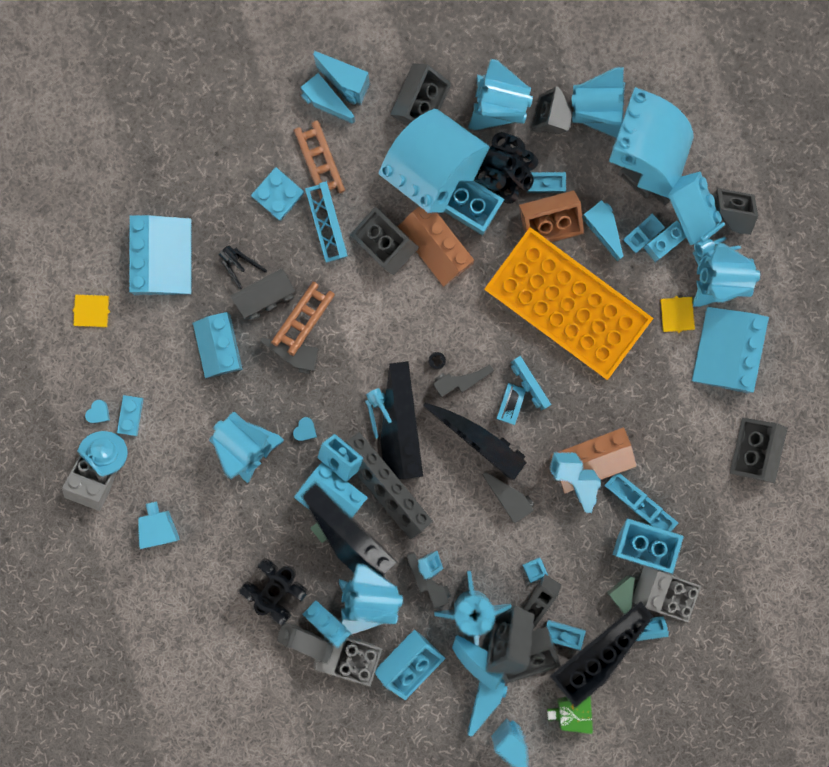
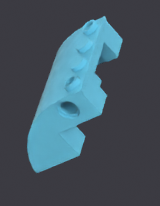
M635 87L608 162L641 173L637 187L669 198V193L682 176L694 138L691 124L686 116L669 101Z
M432 109L417 117L400 133L390 147L378 174L426 212L444 213L459 180L474 181L490 146L438 109Z

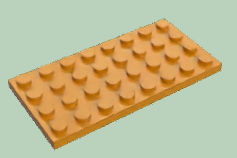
M529 227L484 288L485 291L606 380L610 378L654 319L531 227Z

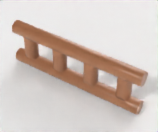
M319 121L312 122L313 129L302 132L301 127L294 129L315 186L322 183L319 174L330 171L334 181L327 183L329 191L337 188L338 193L344 192V185ZM316 136L320 146L309 150L306 139ZM323 153L327 164L316 167L312 157ZM318 189L317 192L319 194L320 199H322V191L321 189Z
M316 282L311 283L271 341L275 346H278L280 342L290 347L288 353L292 356L295 355L335 296L331 291H328L326 296L318 292L316 289L319 285ZM311 297L321 301L316 310L306 305ZM301 311L311 316L306 325L296 321ZM290 327L300 331L295 341L286 336Z

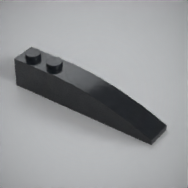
M409 361L389 363L384 407L392 422L388 423L383 414L380 439L382 460L398 479L423 477Z
M426 402L423 407L509 479L515 480L527 462L524 460L526 456L519 450L514 452L509 447L511 444L503 437L499 439L480 425L447 409Z
M316 482L301 495L336 556L353 573H355L357 564H363L380 576H383L396 563L391 554Z
M641 601L550 675L575 708L608 681L654 616Z

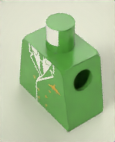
M591 696L576 708L567 697L558 698V708L547 709L548 721L559 720L561 730L593 734Z

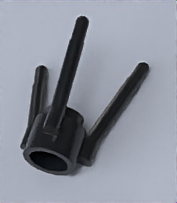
M230 245L226 246L219 254L223 259L221 263L227 268L240 290L242 286L230 265L235 264L242 272L245 271L238 262V256L264 273L267 272L264 267L241 253L237 248L233 249Z

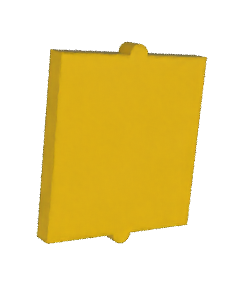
M75 294V307L72 310L74 312L73 326L107 327L108 314L110 313V310H108L109 296Z
M675 296L674 298L660 299L663 332L677 331V333H680L681 331L695 330L692 297L678 298V296Z

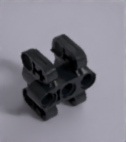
M499 132L492 138V146L489 148L474 180L478 184L487 187L491 192L492 190H497L493 193L503 198V202L507 204L514 203L519 197L518 189L528 191L532 187L534 177L530 171L537 167L538 158L531 151L525 150L526 145L519 137ZM505 138V142L498 146V142ZM486 171L484 177L478 179L479 174Z
M264 558L256 568H259L269 576L268 579H271L265 588L260 590L251 582L246 581L238 592L248 601H255L254 611L258 615L264 616L271 612L269 616L276 623L284 626L291 613L278 603L285 593L290 592L302 602L309 591L297 581L293 583L296 577V570L292 566L286 565L277 571L278 567L269 559ZM283 570L291 572V579L288 580L282 575ZM275 585L279 587V595H273L271 593V586Z

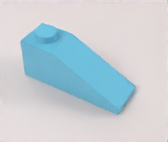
M319 73L301 86L303 93L301 96L307 104L311 102L314 107L350 123L355 122V116Z
M601 200L582 216V219L616 261H619L623 257L615 217L612 213L613 209L608 203H604Z
M501 679L495 691L484 685L481 681L479 682L468 727L469 736L475 734L501 703L502 697L505 698L507 686H505L503 679Z

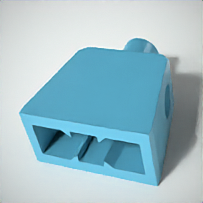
M157 502L146 504L148 515L138 519L140 549L180 540L169 511L159 513Z

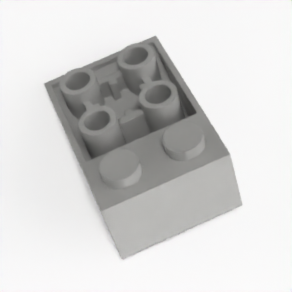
M80 455L62 487L64 498L100 511L108 497L117 472L100 476Z
M644 565L632 602L638 604L641 601L647 609L689 622L701 586Z
M323 635L322 638L331 642L326 636ZM349 635L338 648L334 645L328 664L315 659L313 664L314 670L371 686L382 648Z

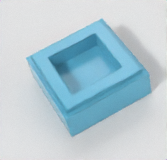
M540 557L522 565L530 583L541 579L545 574L548 576Z

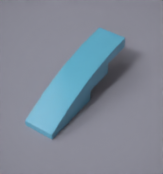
M620 473L613 475L605 484L606 488L649 525L672 532L679 524Z

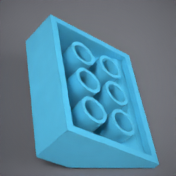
M151 215L130 216V293L134 295L191 294V219Z
M707 307L692 381L744 393H753L769 317L748 312Z

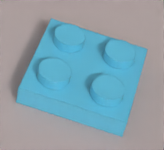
M275 167L251 196L281 221L305 192Z

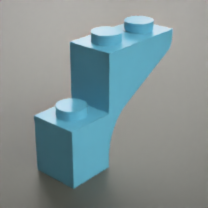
M553 453L550 470L555 480H564L572 483L584 511L592 513L593 506L596 505L597 491L601 486L600 478L594 470H583V463L576 453Z

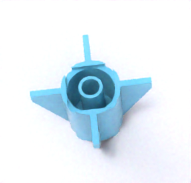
M491 59L486 75H477L478 88L475 97H477L478 103H474V111L468 126L472 130L509 123L524 124L527 113H525L526 109L532 104L531 87L522 82L498 60Z
M624 67L613 68L582 84L573 85L572 106H574V112L572 113V123H582L615 138L618 137L624 117Z
M716 243L711 257L707 255L699 257L695 250L693 251L698 264L697 274L700 275V281H696L698 290L693 300L694 307H701L713 302H725L738 296L751 297L753 295L755 284L760 280V271L756 270L753 259L747 258L721 243Z
M236 412L231 413L224 422L222 420L214 426L215 432L209 439L216 449L225 474L230 479L240 474L241 478L247 483L251 480L254 470L261 464V458L263 456L266 458L271 450L284 442V439L279 435L247 423Z
M357 564L353 580H349L350 582L339 579V585L343 592L341 602H345V609L341 608V624L351 634L381 624L397 623L398 608L403 603V597L399 595L397 586L363 564Z
M467 571L469 591L463 592L454 603V609L434 611V614L437 617L455 619L461 631L468 635H473L474 644L479 646V635L489 631L494 623L495 615L510 609L511 604L492 605L486 595L474 590L471 571ZM472 610H476V611H477V614H475V615H470V614H472V612H473Z

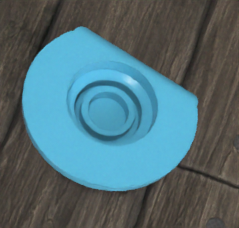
M99 431L90 434L81 442L77 450L100 476L117 472L125 464L128 455L124 440L117 434L109 431Z

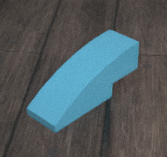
M457 635L452 649L458 659L474 677L495 691L504 673L486 672L488 651Z

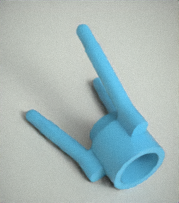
M724 222L705 236L700 237V241L694 244V250L699 257L706 255L711 257L716 243L726 240V237L715 241L708 239L725 225ZM732 246L730 248L738 250L741 249V246Z
M379 388L367 393L366 397L368 400L365 401L375 438H378V432L372 405L374 408L380 407L388 423L392 422L383 405L386 396L384 393H381Z

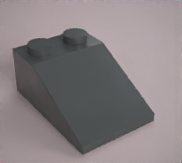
M376 206L350 234L393 276L419 248Z

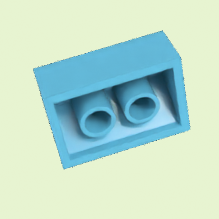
M701 172L680 177L668 195L690 245L700 241V237L708 234L722 221V216L715 207L714 197L707 188V180L703 178Z
M459 180L444 212L483 236L504 199L475 181Z
M228 312L208 316L193 322L205 378L243 370L231 316Z
M323 462L315 469L294 496L296 500L307 507L301 495L316 482L352 517L368 498L349 482H345Z
M626 519L617 537L613 555L673 574L684 536Z
M414 629L379 665L375 674L386 688L406 700L446 658L424 636Z
M505 719L491 736L494 749L513 767H528L527 748L524 741L525 736L522 734L523 731L514 720L510 722L508 719Z

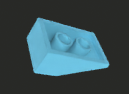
M314 51L313 56L316 67L339 93L346 98L345 100L351 104H362L370 84L368 72Z

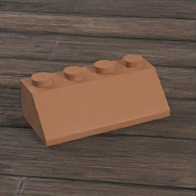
M419 206L398 226L419 247L416 252L443 287L474 264L475 260L438 213H428Z
M624 427L557 452L576 453L583 463V470H594L600 480L636 467L632 446ZM559 480L564 494L574 491L572 483Z

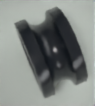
M441 352L432 353L429 357V365L437 370L444 367L446 362L445 356ZM438 355L441 357L440 360L443 361V363L441 365L438 364V366H435L434 361H432V358H436V356Z

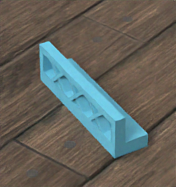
M327 181L319 183L320 185L305 188L325 262L327 263L348 257L329 187ZM321 189L323 197L319 203L312 199L311 191ZM313 203H315V204L318 205L317 208H316V210H315V208H314V204H313ZM320 207L327 210L328 216L325 221L317 218L316 213ZM325 225L332 228L333 235L330 240L322 236L321 232ZM331 243L337 247L339 255L328 258L327 248Z

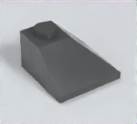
M554 87L539 95L532 131L561 134L570 129L572 125V110L559 87Z
M717 188L719 212L730 229L738 234L745 233L751 235L758 218L755 195Z

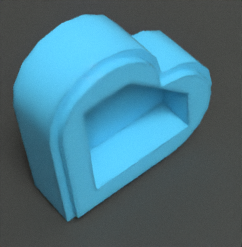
M103 400L94 401L91 409L85 414L86 420L90 423L110 421L107 403Z
M304 417L299 421V426L293 432L296 440L304 441L317 437L311 418Z

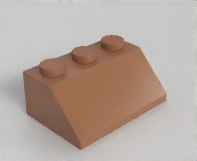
M574 190L519 205L525 233L531 227L550 242L584 234L581 202Z

